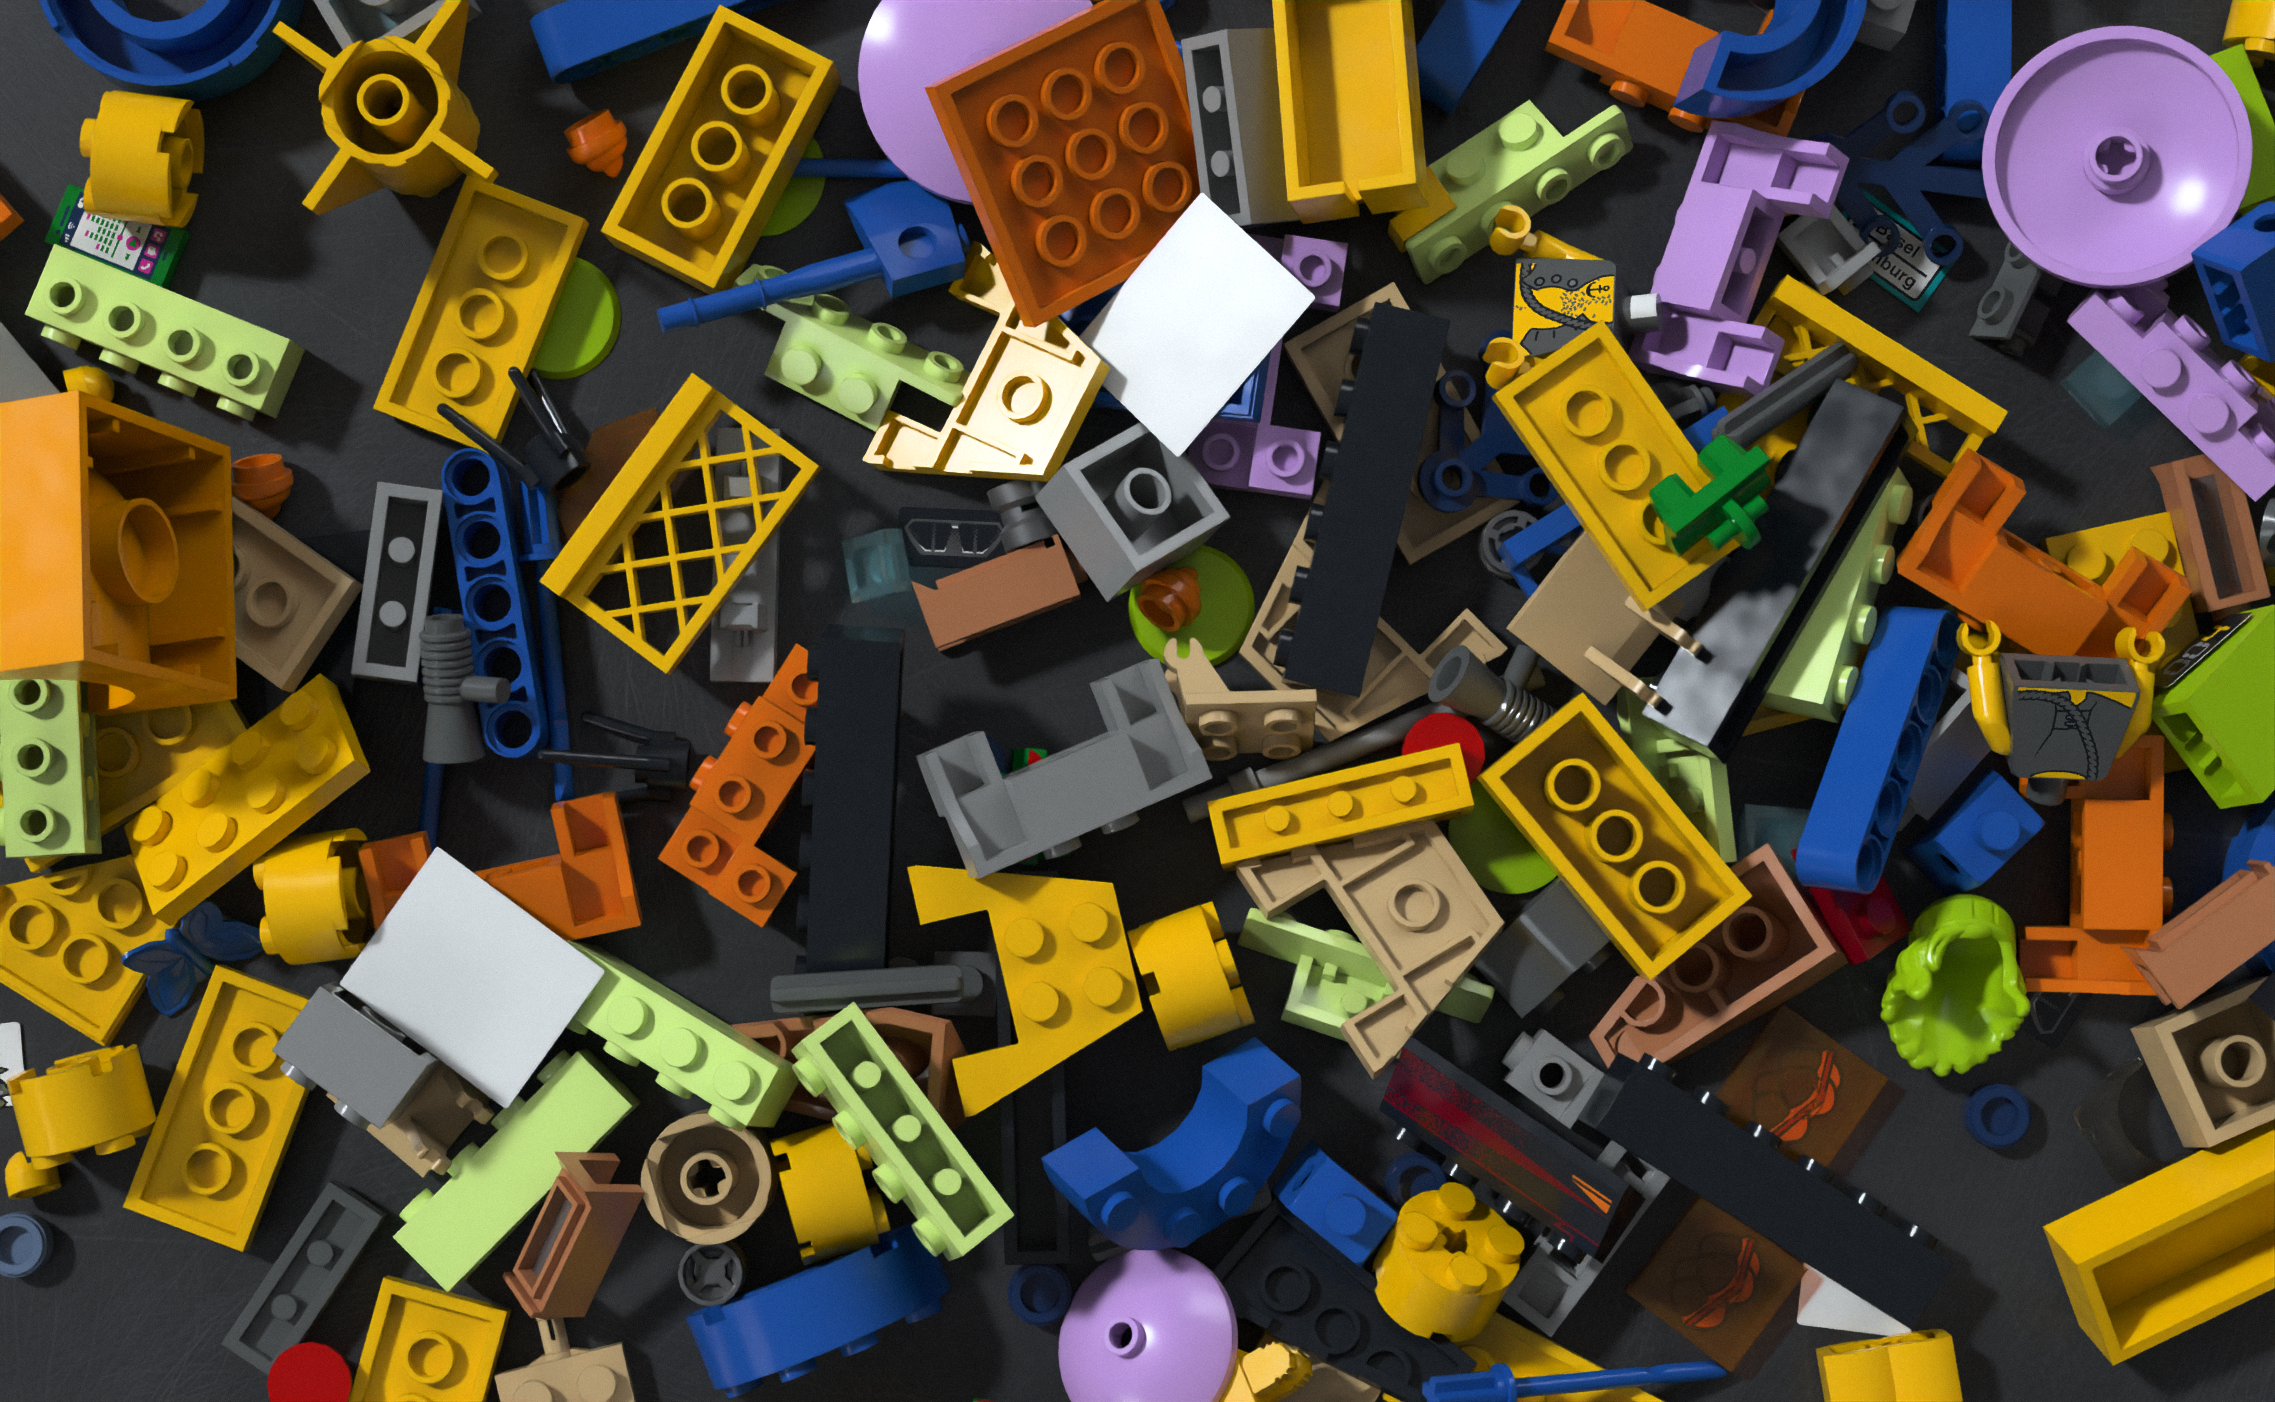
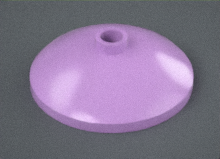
M1169 1248L1160 1250L1132 1249L1121 1255L1109 1258L1082 1282L1071 1299L1069 1308L1064 1315L1060 1330L1058 1356L1065 1390L1071 1402H1219L1229 1384L1236 1362L1238 1349L1237 1321L1231 1300L1222 1283L1209 1268L1189 1255ZM1131 1327L1132 1339L1123 1348L1121 1345L1122 1335L1127 1328Z

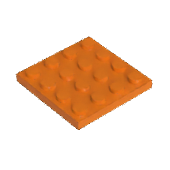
M1103 0L924 87L1024 327L1035 328L1127 280L1198 195L1201 194L1184 63L1159 0Z

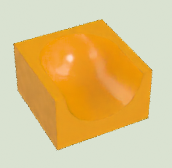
M80 390L0 403V680L50 679L87 682L88 713L99 716L237 699L230 446Z

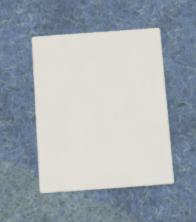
M1201 193L1079 338L1110 367L1102 385L1169 450L1179 457L1315 300V295L1205 194Z
M436 847L340 981V985L502 1107L508 1108L605 971L444 850Z

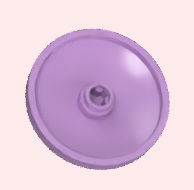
M882 0L874 11L862 41L859 56L858 82L866 120L886 157L909 180L924 190L954 202L973 205L924 87L1093 6L1090 0Z
M2108 26L2090 29L2071 35L2047 47L2029 60L2007 84L1991 113L1984 136L1982 149L1984 187L1989 205L2004 235L2027 260L2041 270L2069 283L2090 288L2125 289L2140 287L2173 276L2192 265L2194 261L2191 253L2232 224L2242 205L2250 179L2253 146L2251 127L2243 101L2231 79L2213 59L2193 44L2172 34L2146 27Z

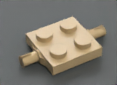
M563 1317L551 1319L555 1338L552 1334L550 1321L536 1318L545 1354L529 1365L498 1372L494 1375L500 1402H637L623 1341L594 1349L570 1348Z

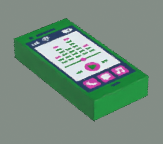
M68 184L44 242L51 246L57 244L168 290L191 234L178 227L114 220L87 214L83 204L84 189Z

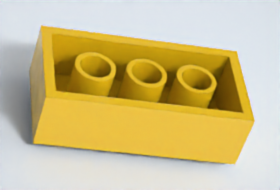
M719 4L608 215L601 232L615 247L709 295L732 289L735 280L743 271L842 81L834 62Z
M1583 692L1572 698L1476 777L1641 978L1652 980L1752 897L1751 893Z

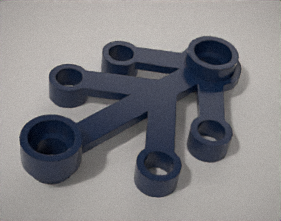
M1903 90L1892 94L1881 111L1846 136L1825 132L1808 139L1809 141L1830 143L1850 158L1836 199L1858 227L1859 236L1865 244L1870 243L1868 236L1873 229L1882 226L1891 230L1889 240L1882 245H1877L1881 252L1875 257H1886L1892 254L1900 243V233L1891 218L1877 214L1857 182L1886 187L1922 237L1923 250L1931 262L1944 266L1952 264L1959 259L1963 252V240L1954 226L1943 223L1921 191L1988 199L1982 171L1928 164L1960 140L1972 142L1985 135L1989 115L1980 102L1974 99H1963L1956 102L1949 110L1948 116L1888 159L1864 155L1894 131L1904 134L1911 133L1923 124L1926 115L1925 107L1920 98L1911 91ZM1911 102L1915 104L1916 112L1910 120L1899 122L1893 118L1894 109L1900 103ZM1968 110L1979 112L1980 120L1974 128L1962 130L1957 127V120L1963 112ZM1940 235H1950L1954 238L1952 248L1945 253H1936L1931 250L1934 239Z
M1494 331L1479 345L1478 356L1481 364L1484 366L1481 436L1465 450L1464 407L1469 405L1475 398V381L1465 371L1451 370L1435 383L1433 397L1439 406L1437 452L1427 457L1421 464L1417 475V486L1423 500L1436 511L1442 513L1460 512L1469 507L1477 497L1521 501L1529 508L1539 509L1553 502L1559 495L1541 467L1533 468L1522 476L1482 471L1498 455L1534 458L1491 398L1499 390L1492 388L1487 383L1485 377L1491 363L1488 364L1482 357L1490 341L1498 337L1512 339V332ZM1447 381H1454L1461 385L1464 393L1462 401L1452 400L1447 395L1445 389ZM1445 469L1453 470L1458 474L1460 478L1458 490H1451L1444 485L1442 473ZM1531 478H1539L1545 483L1547 487L1545 498H1538L1533 495L1529 485Z

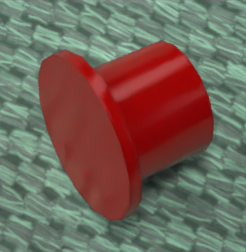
M1448 712L1435 713L1417 721L1408 731L1402 746V756L1459 743L1469 785L1471 786L1476 777L1480 775L1485 761L1484 742L1476 727L1464 717Z
M313 1341L295 1344L281 1353L271 1366L267 1381L270 1402H348L353 1385L350 1368L343 1356L329 1345Z

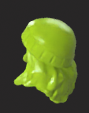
M1955 893L1938 898L1919 913L1911 927L1913 931L1909 933L1908 947L1901 951L1894 970L1887 977V989L1881 1002L1883 1008L1880 1015L1881 1019L1887 1023L1891 1041L1896 1044V1050L1900 1057L1906 1059L1912 1068L1916 1070L1930 1068L1940 1077H1946L1951 1069L1962 1075L1969 1072L1977 1064H1984L1988 1060L1989 1054L2001 1052L2003 1040H2010L2015 1036V1031L2020 1028V1024L2023 1023L2024 1017L2029 1015L2031 1008L2030 1001L2026 997V984L2016 961L2015 926L2011 917L1999 904L1990 899L1973 894Z

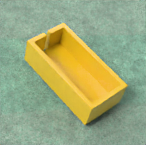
M1272 0L1287 202L1301 222L1308 224L1360 216L1359 204L1366 203L1372 214L1428 207L1429 195L1412 0Z
M2275 1119L2212 1147L2205 1148L2043 1226L2078 1324L2113 1366L2275 1288Z

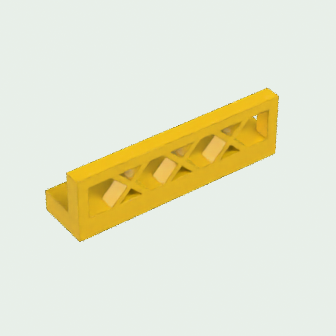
M1786 275L1775 285L1752 322V325L1767 327L1775 314L1796 327L1802 352L1779 357L1774 374L1780 378L1796 369L1791 363L1800 361L1805 363L1833 343L1844 344L1849 349V352L1857 355L1858 367L1853 370L1856 386L1869 392L1892 387L1905 395L1909 415L1919 430L1915 436V441L1913 440L1905 455L1943 479L1947 478L1967 448L1976 452L1985 438L1996 433L2008 413L2007 410L1789 275ZM1810 337L1826 347L1812 349ZM1864 370L1880 381L1867 383ZM1919 404L1933 412L1934 415L1922 417ZM1947 421L1968 434L1951 463L1930 451L1924 425Z
M1459 743L1207 802L1224 872L1236 870L1238 864L1249 859L1260 857V861L1291 855V850L1313 845L1316 849L1346 843L1352 841L1353 836L1433 819L1435 823L1473 815L1474 801Z

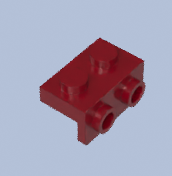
M1798 846L1790 851L1795 863ZM1883 874L1872 893L1866 895L1809 887L1850 966L1871 959L1913 931Z

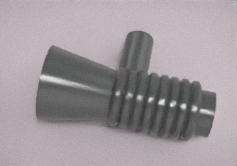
M437 614L425 617V629L419 633V639L421 640L419 644L422 649L420 651V656L422 657L421 665L423 666L422 674L424 675L422 681L425 684L423 685V691L425 692L424 700L428 702L422 759L426 762L437 764L463 763L481 759L487 755V750L473 702L505 704L511 693L510 683L506 678L475 676L473 673L474 664H472L474 658L471 655L473 653V648L471 647L472 638H470L472 633L469 628L464 626L463 615Z
M1521 644L1517 645L1502 680L1471 650L1464 645H1459L1442 658L1429 682L1428 696L1431 701L1479 718L1481 724L1515 745L1558 711L1525 691L1540 659V655L1530 647Z

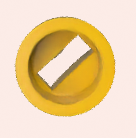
M89 365L63 371L68 392L80 390L109 402L113 400L114 383L105 371L97 367H90Z
M22 1151L15 1153L6 1165L5 1183L8 1197L11 1200L40 1196L61 1187L57 1166L34 1170L32 1160L30 1163H27Z

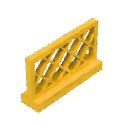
M691 373L539 582L558 596L567 599L665 674L671 675L820 473L822 467L736 405L709 383ZM725 412L742 425L745 452L711 457L708 432L722 413ZM753 433L771 447L755 450ZM699 446L701 459L689 460ZM783 455L801 468L785 491L762 495L757 459ZM747 461L751 496L717 502L713 466ZM702 468L707 503L673 509L670 488L672 481L679 472ZM661 498L663 511L650 512ZM777 502L765 518L763 504ZM753 506L756 524L755 533L747 543L724 547L719 511ZM708 513L713 548L680 554L675 518ZM664 520L669 555L635 561L632 536L642 523ZM623 550L624 563L612 564ZM738 554L727 569L725 556ZM715 558L718 578L716 586L709 595L686 599L681 563ZM670 565L675 600L642 605L637 570ZM626 572L630 608L606 611L588 598L604 575ZM700 606L689 621L687 608ZM676 609L680 635L664 655L647 642L643 614ZM632 616L634 631L620 622L618 618Z

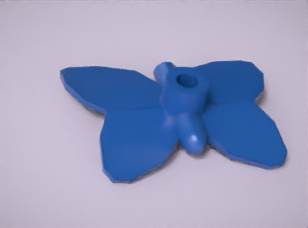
M206 898L182 918L180 928H169L166 930V940L152 941L134 948L121 957V962L124 966L135 972L148 974L146 986L152 1004L162 1015L171 1016L187 1005L197 985L193 964L204 975H209L213 973L215 964L208 957L225 963L251 959L261 952L263 947L260 940V930L255 925L240 919L223 920L219 906L210 898Z

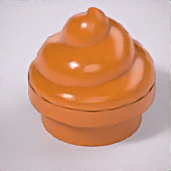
M608 108L597 111L574 123L564 131L570 143L566 151L574 163L586 164L588 169L594 172H605L609 177H617L623 166L622 154L627 146V129L621 119L614 120Z
M273 453L258 454L233 462L231 464L233 477H231L232 494L268 519L272 520L280 512L282 503L290 496L291 486L294 481L292 470L284 467L282 455Z
M1190 567L1178 569L1165 568L1143 581L1141 585L1142 594L1137 600L1142 614L1152 624L1168 632H1176L1181 626L1190 625L1201 610L1199 598L1201 589L1196 581L1198 579L1197 571Z

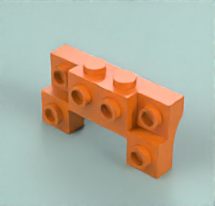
M1566 0L1544 49L1548 53L1601 75L1599 82L1610 86L1609 93L1619 101L1635 107H1644L1645 103H1649L1669 112L1667 118L1673 124L1697 133L1703 132L1704 128L1709 130L1711 121L1715 120L1738 123L1756 130L1787 137L1805 92L1803 90L1765 111L1737 118L1703 117L1673 107L1694 49L1719 33L1645 0ZM1770 9L1765 16L1757 35L1763 34L1773 18V9Z
M1967 448L1932 497V510L1897 557L1898 573L1955 606L1954 612L1972 628L1981 632H1987L1986 620L1993 621L1999 627L2001 634L2010 639L2009 645L2018 654L2120 658L2115 650L2117 634L2123 628L2135 627L2137 636L2134 641V647L2136 652L2141 655L2146 648L2147 633L2157 631L2161 634L2191 594L2192 590L2187 577L2132 545L2102 586L2088 579L2002 527L2027 493L2024 482L2014 474L1972 449Z
M797 643L763 696H758L753 705L746 701L742 702L729 720L724 734L731 737L730 741L718 759L709 755L696 771L689 784V787L696 791V794L689 803L691 807L657 858L709 891L708 894L761 928H767L773 918L771 916L790 885L795 884L801 874L759 847L763 844L803 782L804 770L811 769L815 763V746L805 745L804 728L807 706H817L818 682L807 681L808 650ZM901 710V718H902V716H903L904 713H905V712L902 711V710Z
M2143 735L2121 758L2114 759L2105 778L2099 781L2069 780L2065 799H2071L2070 926L2018 925V966L2021 969L2027 992L2156 995L2120 947H2149L2150 945L2145 939L2163 926V916L2171 914L2173 905L2171 880L2169 877H2163V851L2171 850L2174 835L2172 816L2170 813H2164V735ZM2019 778V795L2022 798H2028L2026 795L2028 778Z
M616 790L553 803L550 811L560 854L473 872L566 942L568 940L572 941L633 928L642 924L643 916L629 859L630 848ZM427 830L364 843L359 849L358 853L370 899L375 932L432 854Z

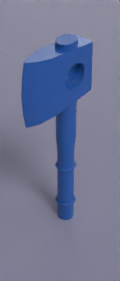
M909 179L886 183L843 200L850 221L864 250L809 264L787 274L761 281L755 279L754 283L696 299L688 297L685 302L657 309L659 325L663 334L692 326L699 328L700 324L761 307L766 309L768 305L794 298L818 295L876 278H881L892 298L964 278V254L970 253L969 240L961 223L955 224L948 199L924 190Z

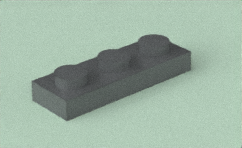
M336 1179L329 1181L221 1344L269 1376L271 1366L281 1353L295 1344L305 1341L388 1214Z

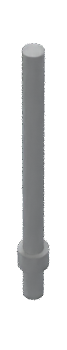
M1538 664L1525 689L1526 692H1531L1545 686V680ZM1432 702L1253 772L1251 767L1226 776L1227 783L1183 799L1181 802L1189 823L1192 824L1210 817L1208 801L1310 778L1405 740L1406 734L1417 721L1430 714L1448 712L1461 717H1467L1469 714Z

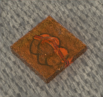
M1780 1004L1715 1097L1731 1107L1725 1118L1740 1128L1744 1129L1748 1121L1752 1120L1781 1138L1783 1142L1777 1151L1796 1163L1801 1153L1827 1168L1886 1084L1888 1078L1790 1008Z
M1697 1195L1625 1292L1728 1371L1732 1372L1808 1269L1773 1242Z

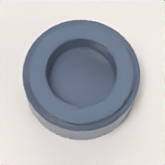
M17 1211L1 1216L0 1274L16 1278L40 1270L50 1259L54 1248V1237L48 1223L39 1215L28 1211Z

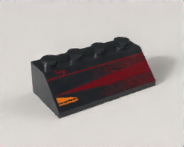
M1412 1036L1409 1037L1403 1046L1379 1108L1382 1113L1395 1121L1388 1132L1419 1154L1425 1145L1429 1144L1445 1155L1447 1158L1440 1168L1471 1190L1474 1189L1479 1180L1500 1193L1493 1205L1526 1227L1532 1217L1548 1226L1554 1232L1547 1242L1578 1264H1581L1587 1254L1603 1264L1646 1199L1629 1183Z

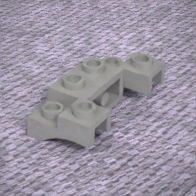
M1158 658L1144 660L1089 683L1108 732L1001 776L984 731L972 732L915 756L939 817H946L970 878L980 879L1042 851L1046 860L1069 853L1082 846L1079 835L1101 827L1104 835L1127 828L1140 821L1137 810L1212 779L1202 749L1193 737L1178 709Z

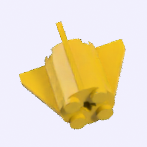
M446 0L416 43L398 36H383L385 39H374L366 43L360 40L348 45L335 58L283 22H278L272 32L324 73L319 85V101L322 103L321 115L324 120L323 125L327 135L340 148L302 202L309 210L319 216L385 187L402 195L432 197L437 195L443 188L450 186L462 174L489 184L494 182L499 173L474 155L480 135V123L469 99L457 86L469 2L467 0Z

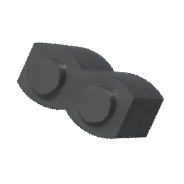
M1556 878L1512 919L1504 924L1502 932L1473 966L1519 1017L1523 1018L1532 1011L1540 1018L1567 994L1561 984L1572 973L1580 968L1585 975L1590 974L1613 954L1615 949L1608 943L1610 939L1578 900L1563 882Z

